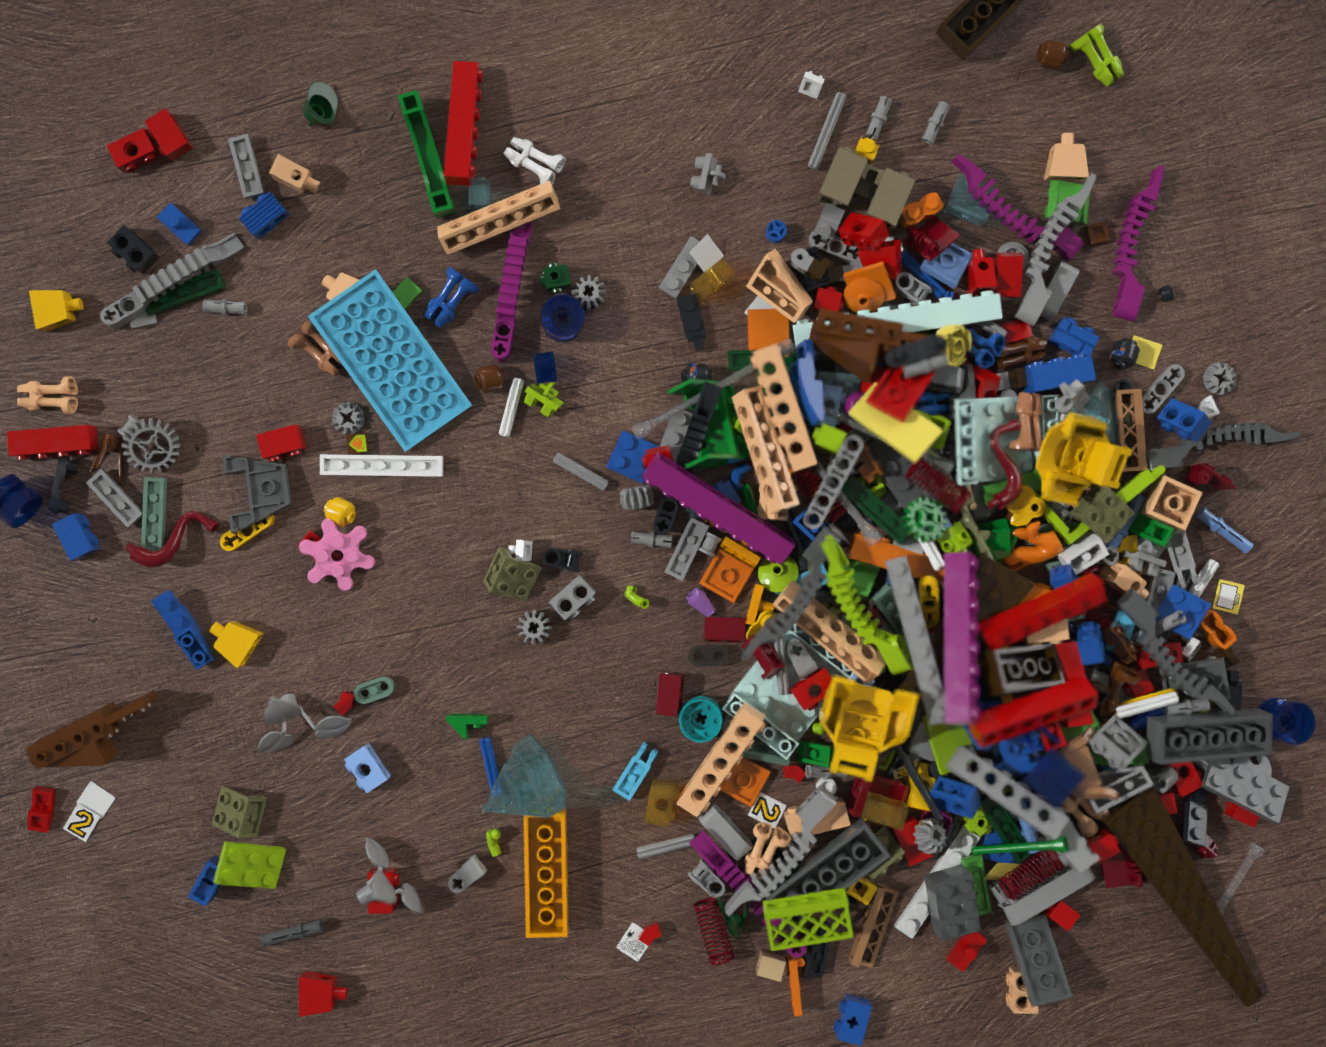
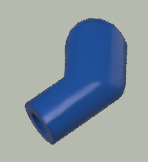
M744 462L731 472L729 482L736 491L743 487L741 482L742 476L752 470L747 462Z

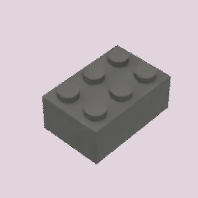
M961 864L924 875L933 932L942 941L981 931L973 875Z

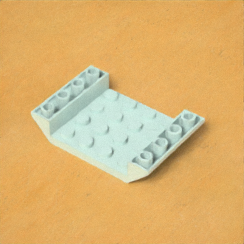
M1039 395L1042 409L1039 421L1043 441L1050 427L1059 423V412L1055 406L1058 395ZM1018 397L955 400L958 485L978 484V482L998 481L1007 478L1005 470L991 449L989 440L992 431L997 427L1007 424L1012 419H1017L1020 423L1019 415L1016 414ZM1020 425L1019 431H1009L1001 434L998 441L1002 449L1013 460L1020 473L1036 468L1040 451L1009 450V443L1017 440L1020 436Z
M793 624V627L784 636L785 645L790 639L800 640L812 656L817 667L824 666L832 678L833 676L851 679L854 675L848 667L796 624ZM793 645V646H792V648H793L792 651H794L795 653H797V652H798V647H797L796 645ZM786 653L790 688L802 679L798 676L792 661ZM756 661L735 687L722 710L733 718L743 702H746L765 715V727L760 734L756 733L755 736L787 760L799 745L798 740L820 714L824 699L818 702L819 706L815 709L804 711L791 691L787 695H779L777 675L770 680L767 678L765 680L762 679L761 676L765 672L759 662ZM813 685L810 688V694L816 695L820 691L819 685Z

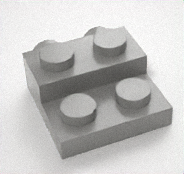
M1116 715L1088 742L1096 753L1102 754L1109 760V764L1112 767L1118 768L1120 771H1123L1148 744L1147 741Z

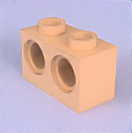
M1009 966V973L1006 974V983L1009 986V993L1006 994L1007 1006L1015 1014H1038V1006L1031 1008L1024 983H1018V979L1021 977L1018 966ZM1020 997H1025L1024 1002L1017 1003Z

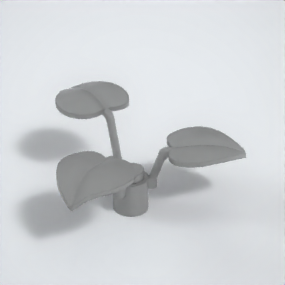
M286 694L280 699L271 697L264 714L265 721L271 724L283 723V729L281 733L272 731L266 734L261 739L258 749L260 752H278L288 748L293 742V737L291 734H285L287 731V720L297 717L300 713L313 730H317L316 737L321 739L334 738L342 734L351 724V718L328 716L319 721L317 726L304 712L302 706L298 705L294 694Z
M365 838L367 855L370 861L378 867V870L366 882L367 885L356 892L359 902L364 906L373 900H381L393 904L396 901V893H400L405 905L413 912L421 915V900L415 888L409 883H403L402 889L394 890L384 873H382L383 868H389L387 853L378 842Z

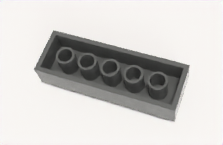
M1259 708L1235 710L1233 715L1228 711L1147 717L1148 744L1146 747V757L1158 764L1272 755L1273 714Z
M862 817L801 862L795 869L793 868L791 874L785 875L784 881L782 883L779 882L774 891H769L770 895L766 899L774 900L845 888L846 890L891 856L885 845ZM795 915L791 920L799 923L803 916ZM788 923L786 924L790 930L795 928Z

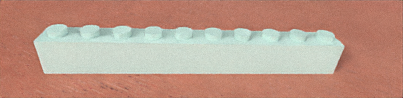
M992 290L981 292L979 297L965 294L960 295L959 300L952 301V297L940 298V303L931 304V300L920 301L919 306L911 307L910 303L900 304L898 309L890 310V306L878 308V312L870 313L869 309L857 311V315L903 323L902 331L917 332L937 329L950 324L963 325L1001 319L1002 310L1000 294H994ZM808 319L798 320L796 325H792L795 348L805 339L809 340L813 322H809ZM867 329V332L873 333L871 329Z

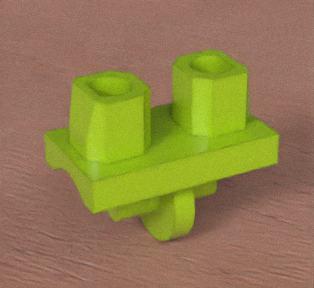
M553 381L548 385L541 382L539 386L532 383L525 390L527 394L524 403L534 407L539 400L544 404L540 412L546 417H550L564 402L556 398L559 392L553 389L555 385Z

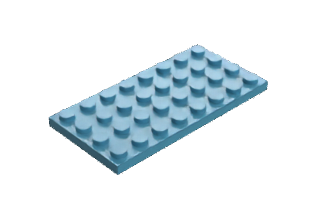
M376 269L308 316L405 452L472 406Z

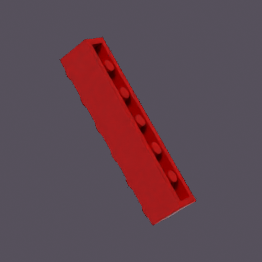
M453 61L444 178L447 185L471 186L472 178H475L476 175L473 159H477V147L474 145L475 140L479 138V129L476 127V121H480L478 102L482 100V90L479 89V84L483 83V70H480L478 62Z
M1090 573L979 622L978 632L982 642L991 652L1107 602V596L1103 584Z
M1085 676L1075 678L1069 682L1054 685L1049 689L1035 692L1021 699H1015L1007 704L980 712L977 724H969V731L980 748H984L1096 708L1098 693Z

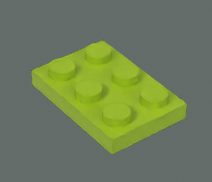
M224 841L214 883L219 885L276 889L286 849L278 846Z

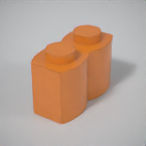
M937 193L927 194L919 202L906 205L898 221L903 230H907L908 227L917 226L921 220H928L934 217L944 205Z
M1209 609L1197 630L1203 632L1206 641L1216 648L1227 649L1237 640L1236 635L1231 628L1223 625V621L1217 612Z

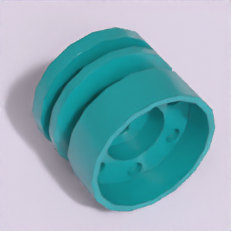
M693 697L687 701L680 712L679 725L685 737L692 741L700 743L710 741L717 736L721 729L724 717L722 708L711 697ZM699 713L707 716L705 722L697 720Z

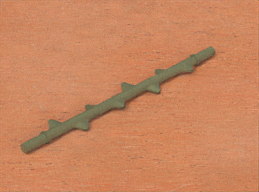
M929 447L923 454V457L934 459L939 470H941V474L945 473V476L953 479L950 472L955 466L954 461H944L938 449ZM948 482V483L946 484V486L943 488L942 492H944V491L946 490V488L948 487V485H949L950 482ZM954 484L948 489L947 493L952 490ZM955 488V490L952 492V496L956 492L957 488ZM960 491L957 493L954 500L960 495ZM970 496L960 510L963 516L960 522L964 528L970 529L981 551L980 553L994 560L990 547L988 548L986 540L991 533L990 531L979 530L968 509L973 501L972 496Z

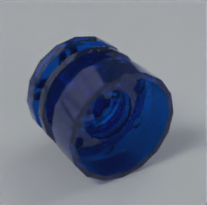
M568 294L552 296L545 302L542 309L543 330L550 339L556 342L574 340L581 333L584 326V309L582 304L575 297ZM565 316L567 323L559 324V317L563 318Z
M9 474L0 479V519L12 529L19 528L27 523L39 510L43 502V496L31 487L26 488V483L15 474Z
M1275 697L1265 700L1259 707V709L1273 714L1272 740L1291 745H1301L1308 741L1314 733L1316 719L1312 709L1304 703Z

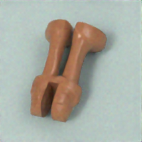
M308 319L303 324L301 330L316 341L325 353L323 354L301 332L294 334L289 339L287 345L292 349H304L319 362L318 367L323 372H328L336 377L341 371L329 359L333 357L336 362L341 365L342 363L311 320Z
M1020 392L1016 405V414L1019 415L1021 431L1019 438L1009 443V450L1040 451L1043 440L1039 415H1042L1039 394Z

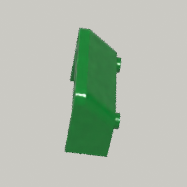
M689 379L668 390L669 395L683 396L685 406L689 410L694 411L705 381L723 387L704 437L706 448L699 451L698 459L686 464V469H711L742 461L749 456V449L744 435L733 428L738 415L732 400L735 391L728 382Z

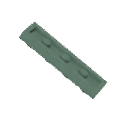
M144 477L141 546L150 551H157L164 547L167 478Z

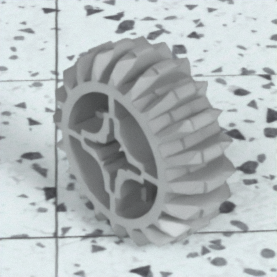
M149 418V424H146L144 419L140 420L141 426L134 422L132 426L135 431L127 428L126 432L131 436H123V440L128 442L122 443V448L128 449L123 452V455H131L127 459L128 463L136 461L133 468L136 469L139 465H142L141 472H145L146 467H149L150 473H153L154 467H157L158 472H162L161 465L168 469L170 465L167 461L171 463L176 462L173 456H179V452L174 449L180 448L181 444L174 443L179 440V436H171L175 433L174 428L167 431L169 423H165L162 427L160 426L161 419L157 420V424H153V418ZM153 430L148 438H136L143 431ZM159 432L167 438L169 448L158 441ZM153 437H155L154 446L157 445V447H153L150 454H148L149 449L145 444H150ZM133 444H137L138 447L145 451L144 459L135 452ZM166 453L163 458L150 461L153 454Z

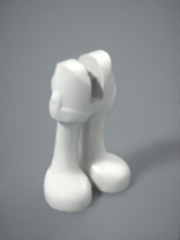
M513 137L510 144L521 151L522 154L507 147L503 154L510 160L511 164L518 168L523 166L536 173L540 178V184L551 181L553 185L555 180L554 172L559 173L562 170L566 158L562 155H547L535 149L531 141ZM529 157H533L545 163L547 166L550 167V169L538 165L534 161L530 160Z

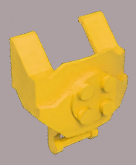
M1070 412L1064 421L1050 427L1042 443L1036 463V469L1042 479L1043 495L1041 498L1078 506V499L1082 491L1094 483L1118 489L1120 485L1119 479L1128 456H1131L1133 449L1109 443L1105 433L1107 423L1093 416Z
M833 676L829 688L826 689L819 716L821 725L835 744L829 772L857 776L871 782L878 754L889 747L903 743L909 735L918 694L896 690L894 696H892L888 690L858 684L852 679ZM840 760H844L853 763H858L866 765L867 769L864 770L851 766H846L839 764Z

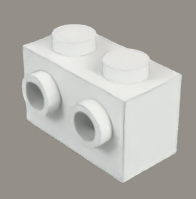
M1089 531L1072 544L1065 546L1064 550L1057 557L1063 566L1071 564L1077 575L1108 556L1109 553L1101 538Z

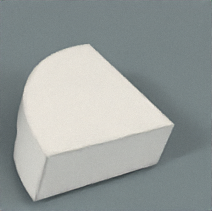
M1212 395L1204 398L1199 404L1198 410L1205 412L1208 418L1220 414Z

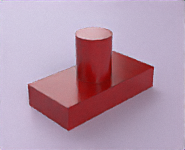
M978 931L961 936L946 956V960L964 972L971 961L976 958L977 953L986 943L987 938Z

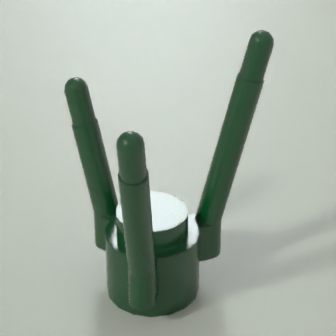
M717 897L725 923L728 924L729 933L734 937L742 935L745 931L744 925L748 923L747 917L751 901L746 902L743 917L739 915L729 917L725 912V906L721 898Z

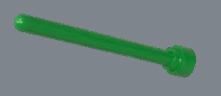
M1062 835L1057 840L1052 839V841L974 846L971 848V853L979 855L1053 849V851L1058 853H1068L1069 841L1066 835Z

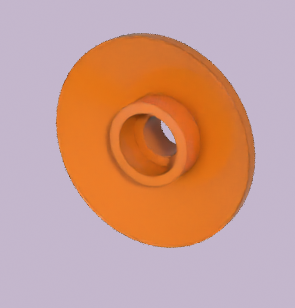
M857 278L846 286L843 298L850 310L857 313V311L869 309L870 313L882 306L885 292L882 285L876 280Z

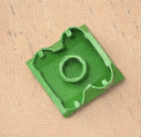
M1051 180L1048 189V205L1044 211L1045 217L1049 219L1050 215L1055 211L1056 205L1062 202L1065 197L1078 194L1083 185ZM1090 193L1082 208L1077 212L1079 216L1073 222L1070 221L1069 226L1087 225Z
M847 558L849 566L843 567L844 571L853 569L855 572L851 576L855 580L851 588L856 587L857 589L853 597L859 595L860 599L866 598L872 589L880 567Z

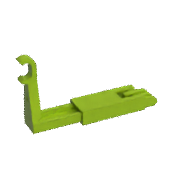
M1160 465L1150 471L1146 469L1139 472L1114 493L1126 504L1165 472V467ZM1034 492L1036 497L1042 499L1037 492ZM1043 500L1045 510L1042 515L1066 545L1072 544L1090 529L1082 522L1068 533L1070 529Z

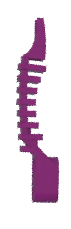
M960 154L951 161L965 175L968 182L967 191L972 195L971 198L974 201L978 200L980 202L978 205L981 208L985 207V211L988 214L992 213L995 220L1000 219L1003 226L1008 225L1011 232L1016 231V235L1019 238L1028 236L1025 241L1030 243L1035 241L1042 231L1045 230L1044 227H1038L1035 224L1038 221L1035 217L1024 223L1028 218L1026 214L1015 219L1019 211L1015 209L1008 213L1007 211L1012 207L1009 203L1000 207L1001 203L1005 200L1002 196L993 201L992 199L999 193V190L995 188L988 194L985 192L995 181L991 178L980 188L978 185L987 175L974 163ZM1065 226L1062 232L1058 234L1056 241H1053L1052 245L1054 246L1052 249L1065 260L1071 261L1084 245V242Z
M1158 165L1157 169L1152 170L1147 188L1139 192L1138 195L1133 196V199L1128 203L1127 207L1129 209L1124 215L1126 219L1121 224L1124 227L1119 232L1121 238L1118 239L1116 244L1119 245V248L1115 251L1117 258L1113 260L1116 268L1112 270L1111 274L1119 276L1121 282L1113 306L1112 316L1130 322L1136 319L1145 289L1144 285L1138 283L1131 270L1132 266H1137L1138 262L1137 260L1130 259L1131 256L1137 253V250L1131 249V246L1137 245L1138 240L1133 239V237L1139 236L1140 233L1136 229L1143 226L1144 222L1142 220L1147 219L1148 213L1154 211L1156 207L1151 205V202L1156 201L1159 194L1164 166Z
M533 220L512 228L510 239L508 240L507 258L504 261L505 268L503 267L502 286L499 290L500 297H498L497 315L491 344V353L494 360L498 363H505L511 357L515 334V311L518 309L517 299L519 300L518 289L520 290L521 288L520 280L523 277L522 271L524 272V263L528 255L527 246L530 243ZM502 329L510 330L506 336H501L499 333ZM501 349H504V352H502L501 355H498L497 352H500Z
M704 830L689 842L713 870L715 869L717 874L726 883L728 882L731 888H734L735 892L747 880L756 890L758 889L747 874L745 875L734 860L732 861L731 857ZM765 896L760 901L750 900V909L754 910L755 915L758 918L760 917L767 927L762 901L768 900ZM780 918L771 919L770 923L778 927L783 920ZM787 925L784 926L786 928L785 932L790 934L792 930ZM797 932L794 937L802 939L801 935ZM780 934L775 937L779 943L786 939ZM806 946L785 950L792 957L797 958L804 955Z

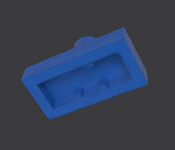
M171 202L157 216L164 225L188 246L203 232Z

